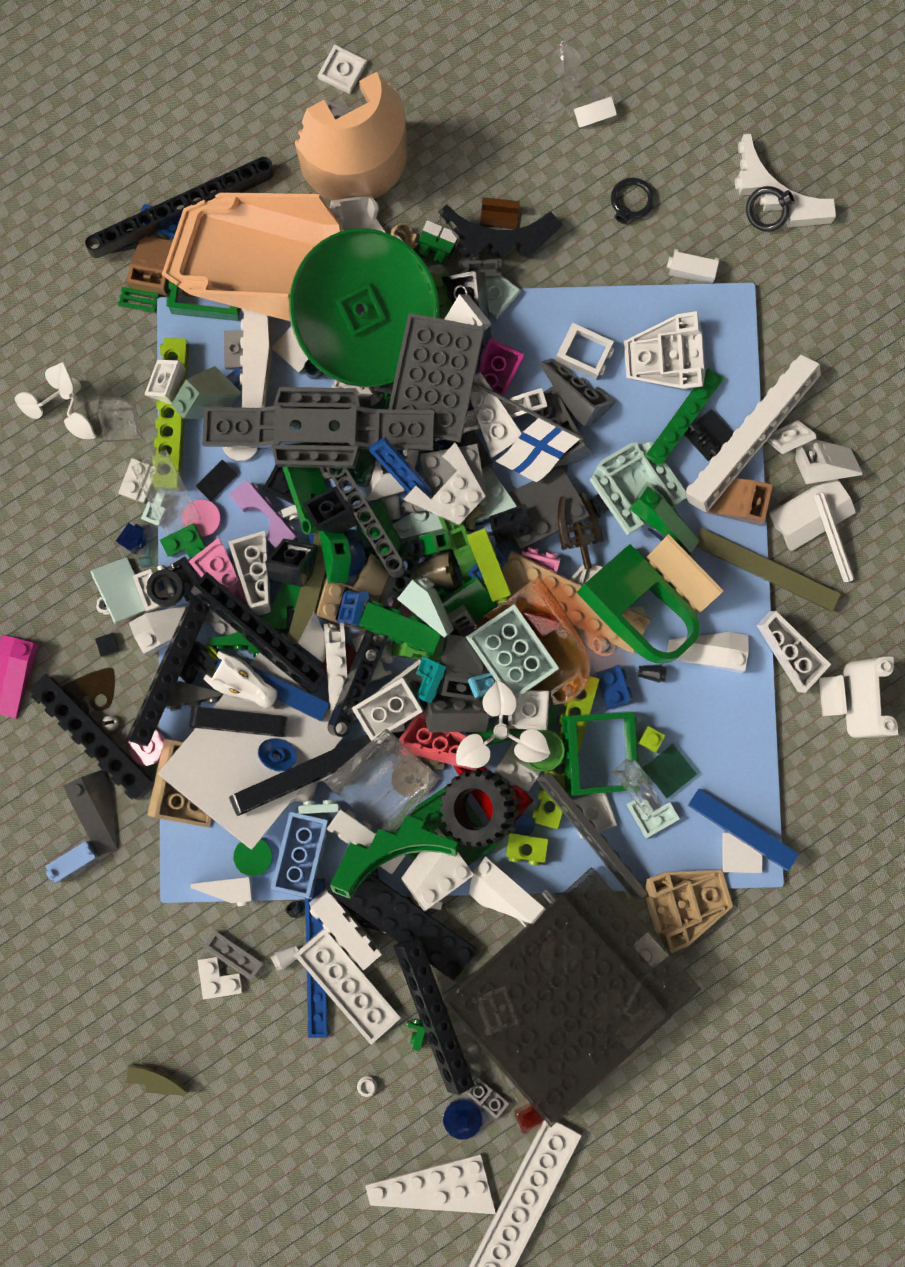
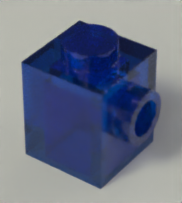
M128 522L116 542L135 555L139 548L142 549L145 546L148 536L144 533L145 529L137 523L133 526Z

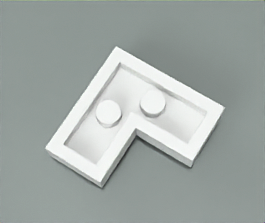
M217 957L198 960L203 1000L243 993L240 973L221 976Z

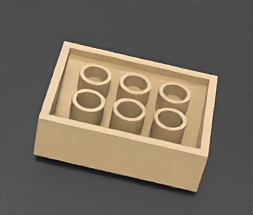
M669 534L645 558L697 614L702 612L723 592L719 585Z
M164 739L157 773L184 742ZM156 774L147 815L209 828L211 817Z

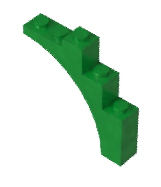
M282 583L281 589L271 605V612L261 616L279 634L289 631V608H291V611H295L301 589L300 586ZM238 632L209 638V646L215 648V651H226V647H234V650L242 651L245 650V647H248V653L253 655V658L260 652Z
M406 815L397 836L390 830L385 829L383 831L378 829L369 850L360 843L356 845L353 843L349 844L330 884L332 892L351 899L358 886L372 871L393 858L417 852H437L456 857L459 851L458 842L449 836L442 837L433 830L428 829L426 831L425 822L420 817Z

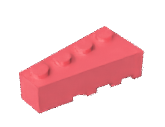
M422 712L414 717L397 741L402 752L473 771L478 770V768H470L456 763L458 747L466 736L459 732H429Z

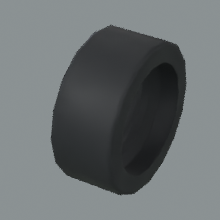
M162 569L150 576L147 581L146 590L154 603L162 607H170L181 601L184 596L185 586L177 573L172 570ZM170 577L176 582L177 592L172 598L161 599L155 594L154 587L160 578Z

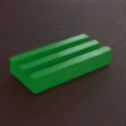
M126 287L121 288L120 301H118L119 307L156 313L158 293ZM126 293H127V294H132V295H137V296H143V297L153 298L154 300L145 299V298H140V297H134V296H129V295H126ZM124 300L152 304L153 307L127 303Z

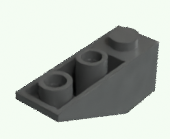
M177 681L165 708L170 709V711H178L182 709L181 706L185 705L197 707L201 705L200 702L204 701L216 703L224 694Z

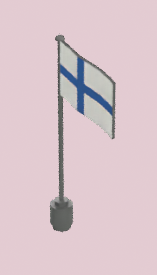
M476 382L473 383L477 388L538 418L523 431L508 452L495 462L538 482L550 472L569 448L577 441H584V435L580 436Z

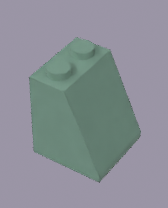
M214 366L186 379L171 406L184 419H204V407H233L241 392Z

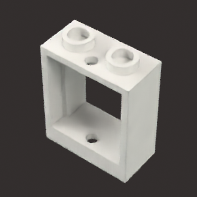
M572 323L556 356V361L596 380L598 375L602 376L607 365L604 364L606 358L610 359L615 350L612 348L614 341ZM576 334L606 347L596 369L567 356Z

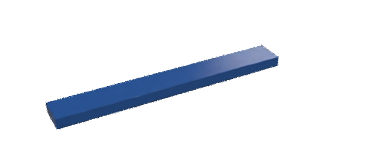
M325 878L316 880L312 899L305 898L306 943L324 928L322 926L324 923L320 918L315 919L310 913L309 903L325 889ZM307 971L308 1038H327V993Z

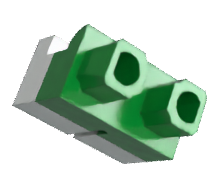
M427 220L419 239L418 255L421 258L427 259L430 252L435 253L434 262L443 266L447 259L450 260L459 239L455 237L452 230L443 228L442 231V226Z

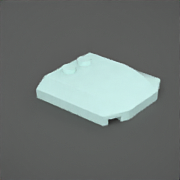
M652 442L628 444L601 460L590 478V482L626 535L632 534L648 524L629 510L647 481L661 491L673 507L687 499L685 489L667 463L664 462L659 467L645 457L653 445Z

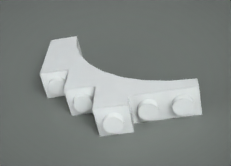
M744 134L741 142L738 143V151L742 153L740 161L741 171L738 177L735 178V188L739 190V196L751 195L756 189L763 186H773L783 192L790 190L768 173L754 149L751 134ZM790 190L795 204L790 206L787 227L831 224L836 217L834 199L808 197ZM763 194L759 196V203L763 205V212L783 210L778 197L775 195Z

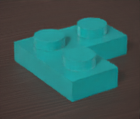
M425 656L422 657L416 674L424 679L416 697L428 703L432 702L437 694L438 685L445 675L446 666Z

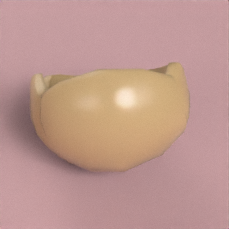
M399 223L393 227L391 235L399 236L412 249L418 246V243H415L417 234L413 233L407 224Z

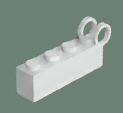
M344 622L340 623V630H328V624H324L330 711L334 710L347 678ZM345 705L343 710L349 709V706Z

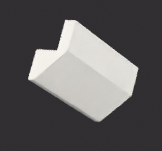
M838 479L820 482L769 513L774 527L783 534L789 550L793 551L826 531L814 498L815 494L819 492L826 494L836 524L856 513L850 496Z

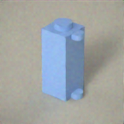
M85 841L46 865L45 867L48 870L46 874L51 881L55 883L61 882L98 859L99 855L92 843Z

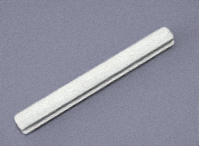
M819 492L814 495L842 579L846 583L853 581L854 575L826 494Z

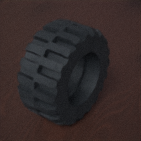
M474 770L461 773L460 776H455L451 780L452 783L446 785L444 790L447 792L441 795L440 800L443 801V805L439 806V811H443L441 821L446 823V831L453 833L452 838L456 841L462 840L461 844L466 846L480 847L497 843L511 833L510 828H514L516 825L514 817L519 815V810H516V805H519L518 799H514L513 795L516 792L514 788L508 787L510 782L507 779H501L502 775L492 773L491 770ZM476 789L484 791L491 799L493 805L492 818L484 827L475 825L469 819L466 812L467 798Z

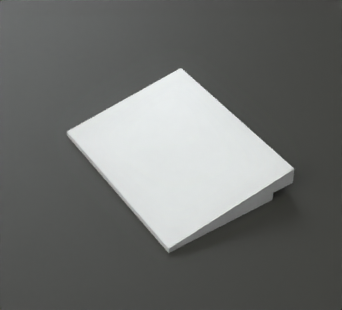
M260 652L249 664L309 693ZM223 695L213 708L288 717L286 737L195 728L157 774L249 849L253 850L302 788L240 816H236L229 797L284 772L271 770L265 767L259 760L258 748L267 739L277 738L284 740L295 749L297 760L293 767L335 749L344 737L334 736L328 732L327 726L332 715V711L327 708L320 722L275 700L270 708L265 709L252 702ZM341 723L336 726L337 733L341 731Z

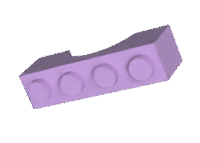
M246 480L229 494L243 512L256 510L264 513L269 518L270 529L266 538L274 548L279 545L283 538L298 541L295 536L297 534L295 529L291 525L288 527L283 522L285 518L278 510L274 512L271 509L273 504L266 496L262 498L258 494L260 489L254 482L250 484Z

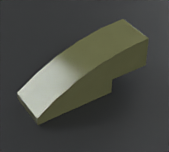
M131 1064L128 1066L126 1083L146 1084L145 1093L182 1096L188 1093V1088L165 1072L145 1065Z

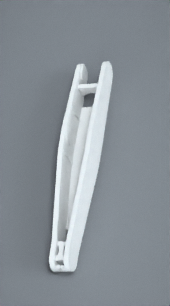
M241 308L242 313H244V319H241L243 337L240 340L241 349H243V355L240 356V366L243 367V374H240L242 408L266 407L272 360L270 316Z

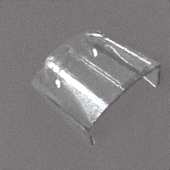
M385 729L328 777L324 783L377 830L384 831L387 829L395 833L403 823L405 816H409L439 781L440 777L405 747L394 734Z

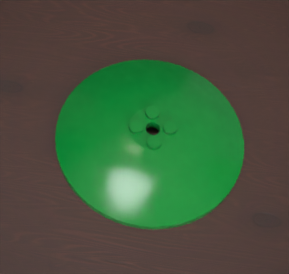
M348 229L330 235L320 241L306 254L299 264L290 288L289 315L293 333L300 348L316 368L324 374L351 386L375 387L394 382L408 313L439 318V301L436 286L423 260L410 246L399 238L375 229ZM358 304L364 307L363 315H359L356 312Z

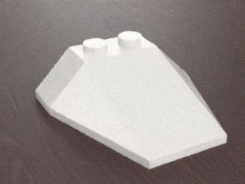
M697 311L677 314L624 341L627 379L681 389L703 387L706 373L704 343Z

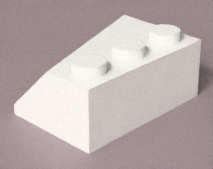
M438 828L435 830L438 835L446 837ZM420 852L401 879L421 908L426 911L474 876V874L459 853L455 857L444 853Z

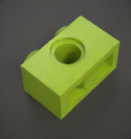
M510 833L508 835L505 856L509 857V861L520 863L521 859L529 860L528 864L540 866V862L545 863L548 839ZM524 844H529L532 848V852L529 855L521 853V847Z

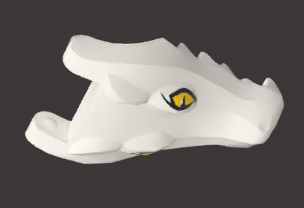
M219 650L217 657L222 660L213 677L206 674L203 679L224 695L252 702L265 709L270 708L277 698V690L265 683L259 674L254 672L253 668L245 661Z

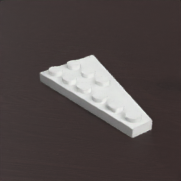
M481 1153L370 1182L365 1185L371 1206L496 1214Z

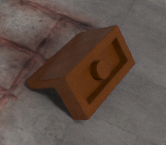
M483 197L480 225L517 229L520 201Z

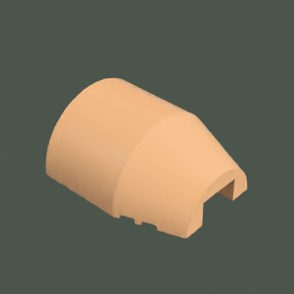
M378 72L359 81L360 90L368 103L335 120L325 100L306 109L302 121L304 128L299 130L300 139L295 141L301 172L308 184L316 192L330 200L370 195L376 199L396 184L405 168L408 151L404 105L396 88H392L391 84L387 83Z

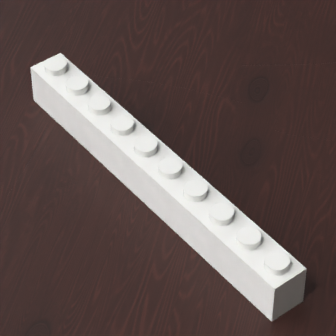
M800 355L791 363L790 368L785 374L780 376L776 385L769 389L766 397L758 402L755 410L745 418L740 428L734 431L730 440L723 444L720 452L712 457L709 465L699 473L694 483L687 487L685 493L688 503L706 513L821 376L819 363L803 355Z

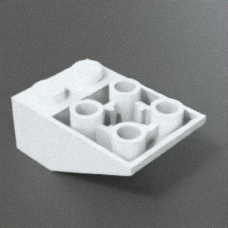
M816 439L796 448L795 461L806 484L862 475V471L851 448Z

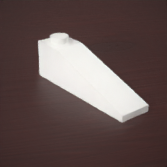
M186 605L145 613L129 622L134 638L143 654L149 656L169 645ZM208 613L203 622V625L210 622Z

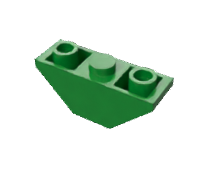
M319 531L328 584L348 582L351 561L348 538L343 533Z

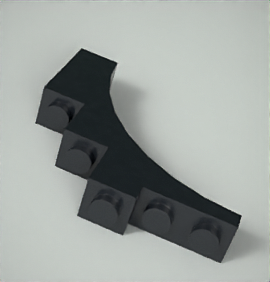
M447 204L438 211L441 221L446 225L449 224L456 238L463 240L458 247L460 248L459 252L466 259H473L486 246L488 247V252L494 258L497 257L499 259L503 257L513 246L517 247L516 250L521 256L528 258L563 226L551 211L536 222L513 230H495L478 226L458 215Z

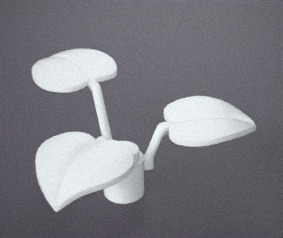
M64 362L48 368L45 372L48 383L53 388L59 389L42 402H38L36 396L29 392H21L15 396V402H17L22 412L34 419H38L43 415V410L40 406H43L59 394L64 399H72L67 412L68 417L64 420L67 429L73 435L82 439H94L97 437L91 423L84 415L77 412L72 413L74 402L77 399L76 393L81 389V384L77 379L71 378Z
M496 681L483 698V708L491 716L499 715V724L495 725L493 729L494 734L485 742H483L482 737L478 734L465 737L458 747L456 763L470 768L484 766L490 758V750L485 745L494 738L505 739L509 737L518 742L514 748V753L520 760L525 762L542 761L550 756V751L545 737L537 730L530 729L524 731L520 739L509 733L508 726L503 724V715L514 713L516 699L508 686L500 681Z

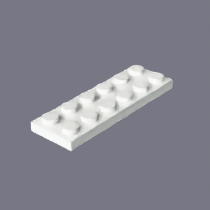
M324 928L294 954L370 1044H373L401 1019Z

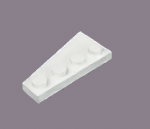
M481 372L475 376L474 382L492 390ZM473 385L470 400L491 458L514 444L522 433L497 397Z

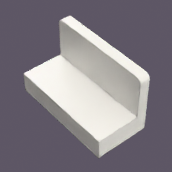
M843 675L819 678L822 715L835 716L847 714Z

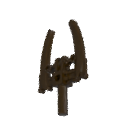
M584 492L580 493L579 496L589 514L590 523L585 524L582 521L573 523L572 527H567L566 497L562 496L559 498L558 527L561 549L566 550L567 548L580 547L584 569L592 568L587 545H591V542L592 544H596L598 541L600 543L604 542L602 529L599 526L595 510ZM587 529H591V532H592V533H591V534H589V533L587 534L586 530H587ZM573 531L575 536L570 538L569 533Z

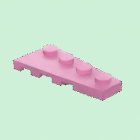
M218 537L193 557L189 563L201 577L208 572L248 606L241 582L220 537Z

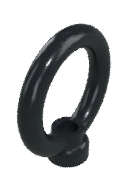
M639 178L623 179L614 186L611 192V204L616 211L614 218L622 224H627L630 219H640L646 216L652 210L655 203V194L652 187ZM629 185L641 187L648 197L646 206L636 212H631L627 207H621L618 201L621 189Z
M773 186L760 187L747 200V218L752 226L760 231H775L786 223L790 214V206L795 204L794 197L790 190L783 192ZM763 194L775 195L778 197L781 207H783L781 217L772 224L761 223L753 212L756 199Z

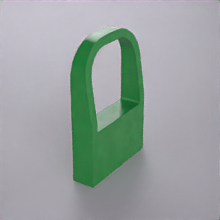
M631 544L625 547L576 592L614 633L648 661L659 664L671 663L691 647L699 636L700 625L694 610ZM648 590L674 611L687 627V638L675 651L662 652L654 648L622 615Z

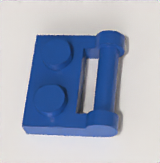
M352 590L346 591L343 595L337 623L344 622V625L359 626L363 615L364 603L369 600V593L367 591H359L358 593Z

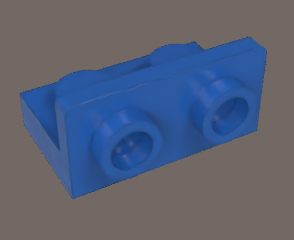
M616 665L615 667L596 672L607 709L631 702L630 698L633 695L630 687H626L625 679H627L624 668Z

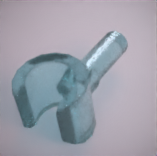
M148 540L146 541L145 556L139 557V565L142 568L151 565V541Z

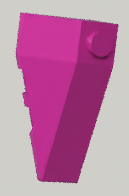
M2 635L0 640V714L17 719L39 645Z

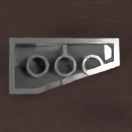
M553 358L541 361L540 366L568 411L584 427L595 423L615 404L616 401L599 387L594 389L586 384L587 380L583 377L580 379L573 376L569 368Z
M100 770L63 785L97 854L101 856L116 849L117 838L111 795L112 787L106 773Z

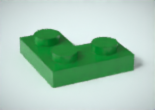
M195 523L160 539L168 557L185 549L191 560L207 547Z

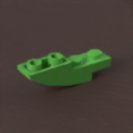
M438 516L443 530L448 531L452 554L462 578L467 583L472 579L467 572L477 564V561L467 539L466 529L462 523L457 525Z

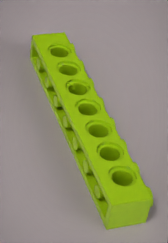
M163 338V344H160L162 360H170L172 356H178L177 361H180L186 369L178 389L179 392L188 376L189 342L185 338ZM157 400L156 408L159 411V418L155 420V428L158 429V434L154 437V447L157 450L156 455L153 456L155 474H152V485L158 491L180 492L185 419L171 404ZM169 411H174L172 418H166V414ZM172 429L173 434L170 437H165V432ZM172 448V453L165 456L164 450ZM165 467H171L170 473H162Z
M576 673L575 677L571 676L568 687L572 689L570 695L566 694L563 706H566L565 714L561 713L558 722L561 728L559 732L555 733L562 741V716L570 715L572 708L579 709L580 714H590L599 683L598 678L581 673ZM581 689L585 692L586 696L583 700L576 697V690ZM588 721L576 722L578 755ZM564 758L562 759V761H561V763H560V764H562L563 766H564ZM554 769L544 772V774L550 772L555 775L561 787L566 790L565 771L562 775L557 774ZM540 788L537 797L540 800L539 807H535L532 818L535 819L534 823L558 829L562 811L548 793ZM547 801H551L554 804V810L550 813L544 809V804Z

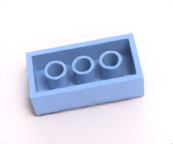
M289 812L271 890L312 899L328 834L327 827L330 825L328 820Z

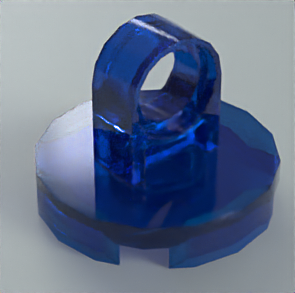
M467 1098L453 1100L443 1113L445 1130L450 1136L459 1140H466L475 1136L482 1125L480 1108Z

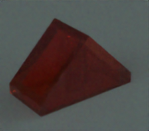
M531 608L526 609L523 613L524 619L538 639L559 628L565 622L564 618Z
M542 1098L514 1110L515 1117L523 1134H526L543 1122L546 1115L550 1116Z

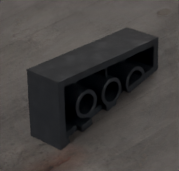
M472 271L441 277L446 285L447 295L452 305L459 295H469L490 321L484 272ZM491 326L484 331L480 351L485 349L489 339L492 338Z

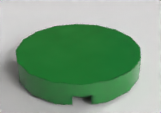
M262 839L253 850L240 842L234 850L233 861L241 873L247 876H258L263 874L271 865L273 853L268 843Z

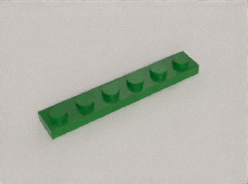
M708 368L705 371L703 387L692 389L646 453L645 457L659 467L665 462L724 379Z

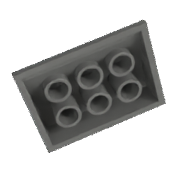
M562 467L548 473L538 482H529L508 493L516 506L526 504L530 522L534 528V532L513 539L518 551L559 532L558 504L559 498L562 496L566 497L567 527L589 516L580 496Z

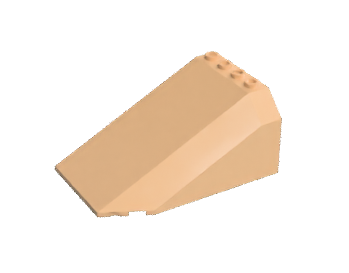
M219 193L212 200L207 202L203 200L196 205L184 208L162 275L190 295L290 321V288L299 264L316 244L330 235L341 231V222L320 194Z

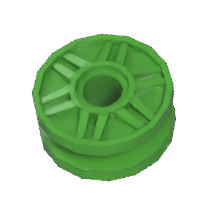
M540 730L539 732L546 739L550 756L542 761L526 762V764L535 771L545 772L556 768L564 758L565 748L563 741L557 734L549 730Z

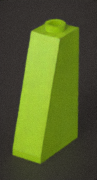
M484 528L466 535L492 602L497 601L500 604L508 601V596L512 594L487 529Z

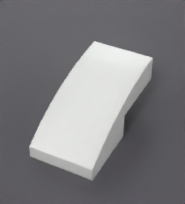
M612 96L574 109L579 128L617 115Z

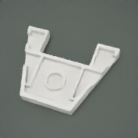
M454 443L442 456L457 470L432 499L415 486L404 500L460 525L481 502L485 494L459 447Z

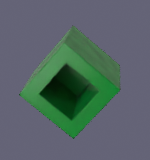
M447 530L419 537L424 544V556L452 548Z

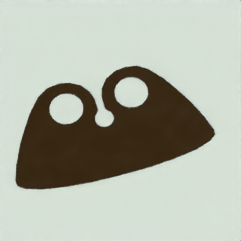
M104 668L91 672L62 687L79 705L84 707L88 714L89 706L83 700L85 696L90 697L89 702L93 709L97 711L106 710L112 704L114 696V669ZM54 692L48 696L49 702L55 700ZM100 694L107 698V703L101 707L95 704V698ZM67 706L61 709V714L65 716L69 712Z

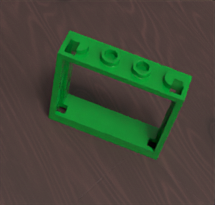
M169 281L171 293L170 296H167L166 306L169 307L171 314L239 321L240 308L238 307L222 308L177 303L179 287Z
M623 711L562 716L563 744L565 748V788L570 795L639 790L640 776L637 767L639 765V757L636 749L638 737L635 731L637 718L634 712ZM624 718L627 784L580 788L576 722Z

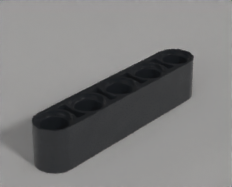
M192 706L189 727L286 737L288 717Z

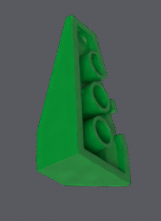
M647 481L629 510L666 537L669 534L691 555L699 539L664 494Z

